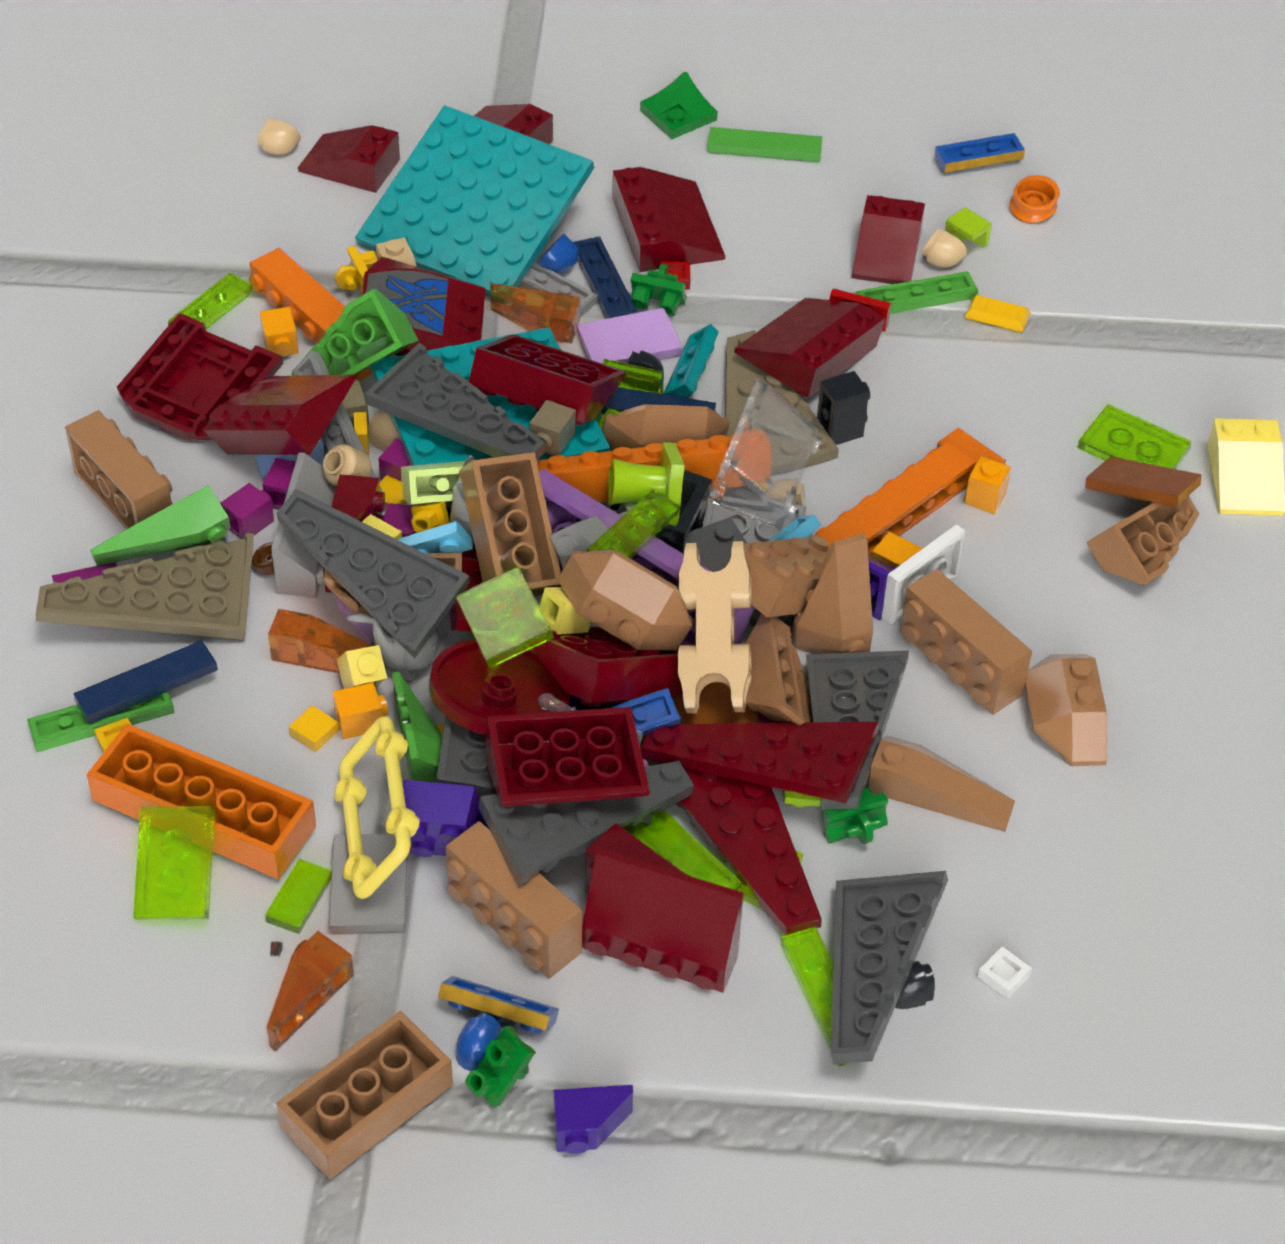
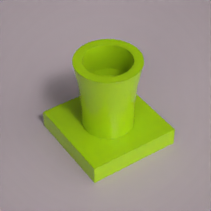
M662 442L660 466L629 463L612 458L608 473L609 505L629 502H656L662 521L677 526L685 464L676 443Z

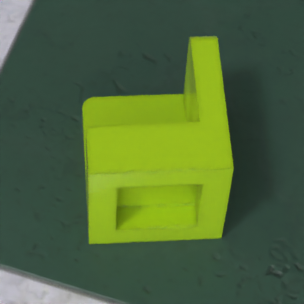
M964 207L946 220L945 231L959 240L963 241L968 238L983 248L989 245L992 223L970 209Z

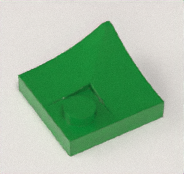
M683 72L658 93L640 101V111L671 139L717 121L718 111L700 93L687 72Z

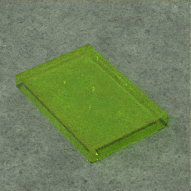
M1107 404L1079 439L1077 448L1105 461L1109 457H1116L1176 469L1190 451L1192 441Z
M519 567L513 568L456 595L489 668L554 638Z
M214 807L140 808L134 919H209Z

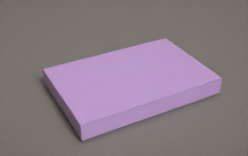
M664 308L577 325V334L588 359L614 368L626 367L633 351L636 353H640L641 350L648 352L659 360L680 356L682 353V345Z

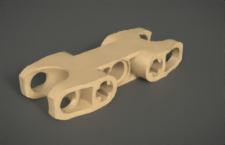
M733 541L730 562L725 568L716 572L707 571L700 566L697 543H686L684 558L679 572V593L687 610H696V645L679 646L678 675L682 685L685 710L687 713H697L699 697L703 688L710 683L721 682L731 689V701L734 712H745L748 690L752 681L750 644H734V609L751 608L752 580L747 567L744 542Z

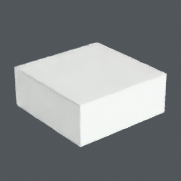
M1002 946L979 969L978 978L1008 999L1030 977L1032 967Z

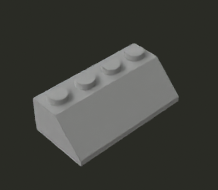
M299 452L285 502L293 491L297 489L331 506L336 486L326 480L321 464L306 453ZM279 522L271 548L277 594L317 598L320 584L325 585L323 566Z

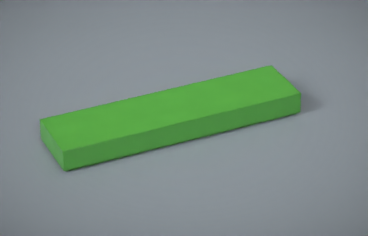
M710 127L707 152L820 162L822 136Z
M966 271L858 290L856 294L890 302V314L971 300L975 295H978L979 290L969 272Z
M167 691L91 724H88L78 705L28 718L27 721L36 751L40 752L95 736L94 729L127 717L131 725L173 714L175 711Z

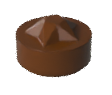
M273 542L260 546L252 557V564L262 575L275 573L271 550Z

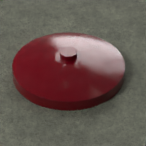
M495 638L462 641L442 651L436 657L431 667L429 692L437 708L453 722L479 734L485 735L487 716L568 711L571 694L566 693L534 650L522 643Z

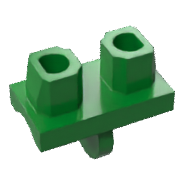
M663 263L658 271L648 270L647 275L633 272L630 279L632 302L636 308L646 309L651 298L660 300L659 308H664L666 314L675 315L679 305H685L687 299L685 283L677 282V275L668 274L669 266Z
M866 787L858 809L822 810L824 837L828 843L858 836L862 844L871 843L873 841V831L888 825L886 815L888 798L885 793L882 792L874 795Z
M505 1026L497 1039L491 1040L485 1049L486 1055L478 1067L471 1070L465 1079L466 1085L476 1096H483L493 1107L500 1106L516 1081L526 1077L529 1072L528 1063L536 1053L532 1047L525 1044L519 1038L512 1026Z

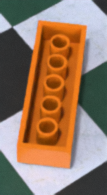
M126 724L86 774L93 801L278 880L316 828L313 800L130 724Z

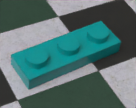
M712 324L689 335L663 394L689 398L696 391V384L700 375L706 369L705 363L715 348L714 343L719 333Z

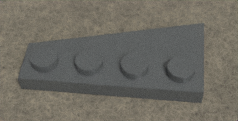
M730 517L690 531L686 537L683 553L686 543H697L700 564L710 571L716 572L726 567L731 557L733 541H743L744 544L748 543ZM754 608L749 620L753 627H755L762 614L756 608ZM792 614L776 616L787 626H791L794 620Z

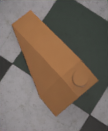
M1189 496L1177 507L1152 503L1111 526L1086 543L1103 571L1145 585L1167 571L1170 566L1168 564L1169 560L1177 554L1179 543L1183 537L1188 535L1199 516V512Z
M862 533L832 542L818 571L820 579L815 589L809 590L805 597L808 604L804 612L797 613L794 619L792 644L796 649L812 654L870 652L873 622L868 544L866 535Z
M887 735L881 739L871 765L868 788L873 794L884 792L887 798L1000 831H1006L1015 800L922 745Z

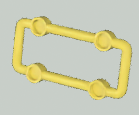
M387 716L378 718L343 757L339 766L340 780L334 792L335 800L343 803L349 852L343 876L346 880L352 882L353 892L360 899L370 897L405 860L411 848V837L417 832L420 822L419 818L415 816V812L406 808L399 760L407 751L408 741L404 739L402 734L395 731L392 719ZM375 742L376 754L385 760L391 812L386 821V831L394 835L396 840L395 848L378 867L372 862L371 857L363 853L358 805L365 798L366 786L362 784L360 779L355 778L353 773L356 763Z

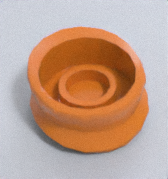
M1032 175L1022 179L1014 188V195L1010 200V209L1013 215L1018 220L1026 223L1042 222L1050 218L1057 209V201L1060 196L1059 186L1049 177Z

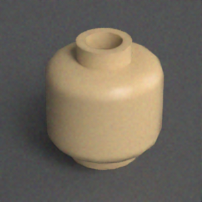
M339 444L333 447L324 457L323 475L329 483L337 486L340 474L370 477L372 466L368 455L352 446Z

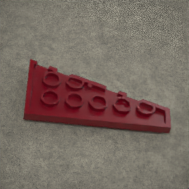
M878 721L806 722L800 726L792 722L677 724L671 727H660L653 733L648 734L641 747V754L644 759L662 763L680 761L684 768L847 804L878 734Z
M684 768L694 784L691 796L676 803L679 808L682 807L691 817L694 827L724 863L728 862L736 871L737 878L744 887L748 886L759 899V905L784 935L821 928L822 918L772 787Z

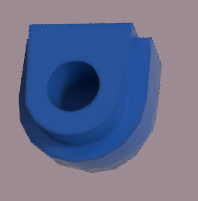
M564 233L547 249L537 263L556 273H564L577 263L578 247Z
M480 1013L477 1017H471L464 1025L456 1042V1060L463 1069L468 1071L476 1069L486 1055L485 1049L491 1040L497 1039L501 1033L502 1027L495 1018L488 1014Z

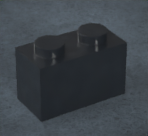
M855 371L820 381L817 419L836 445L864 437L865 423L868 420L867 405L870 399V389L866 382L861 381Z

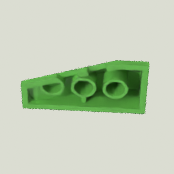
M375 288L348 303L343 309L342 315L334 324L329 326L323 338L315 347L311 348L306 356L312 350L319 352L330 375L352 374L356 376L371 368L372 365L385 358H390L419 340L405 313Z
M207 485L90 549L94 562L99 566L201 545L207 541L214 542L224 537L227 530L231 528L230 521L210 486Z
M392 672L393 691L400 730L404 739L408 741L405 756L410 780L436 783L442 734L400 672Z

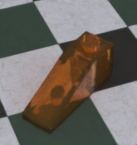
M491 283L490 300L492 311L528 331L550 327L556 341L573 343L577 325L580 322V297Z
M278 609L268 632L272 661L340 673L337 659L347 651L372 646L313 615Z
M317 931L308 940L300 942L291 956L267 1024L269 1045L275 1052L354 976L352 954L320 931Z

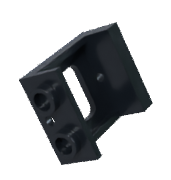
M684 470L678 524L674 526L655 519L652 535L683 553L688 533L701 528L703 525L712 479Z

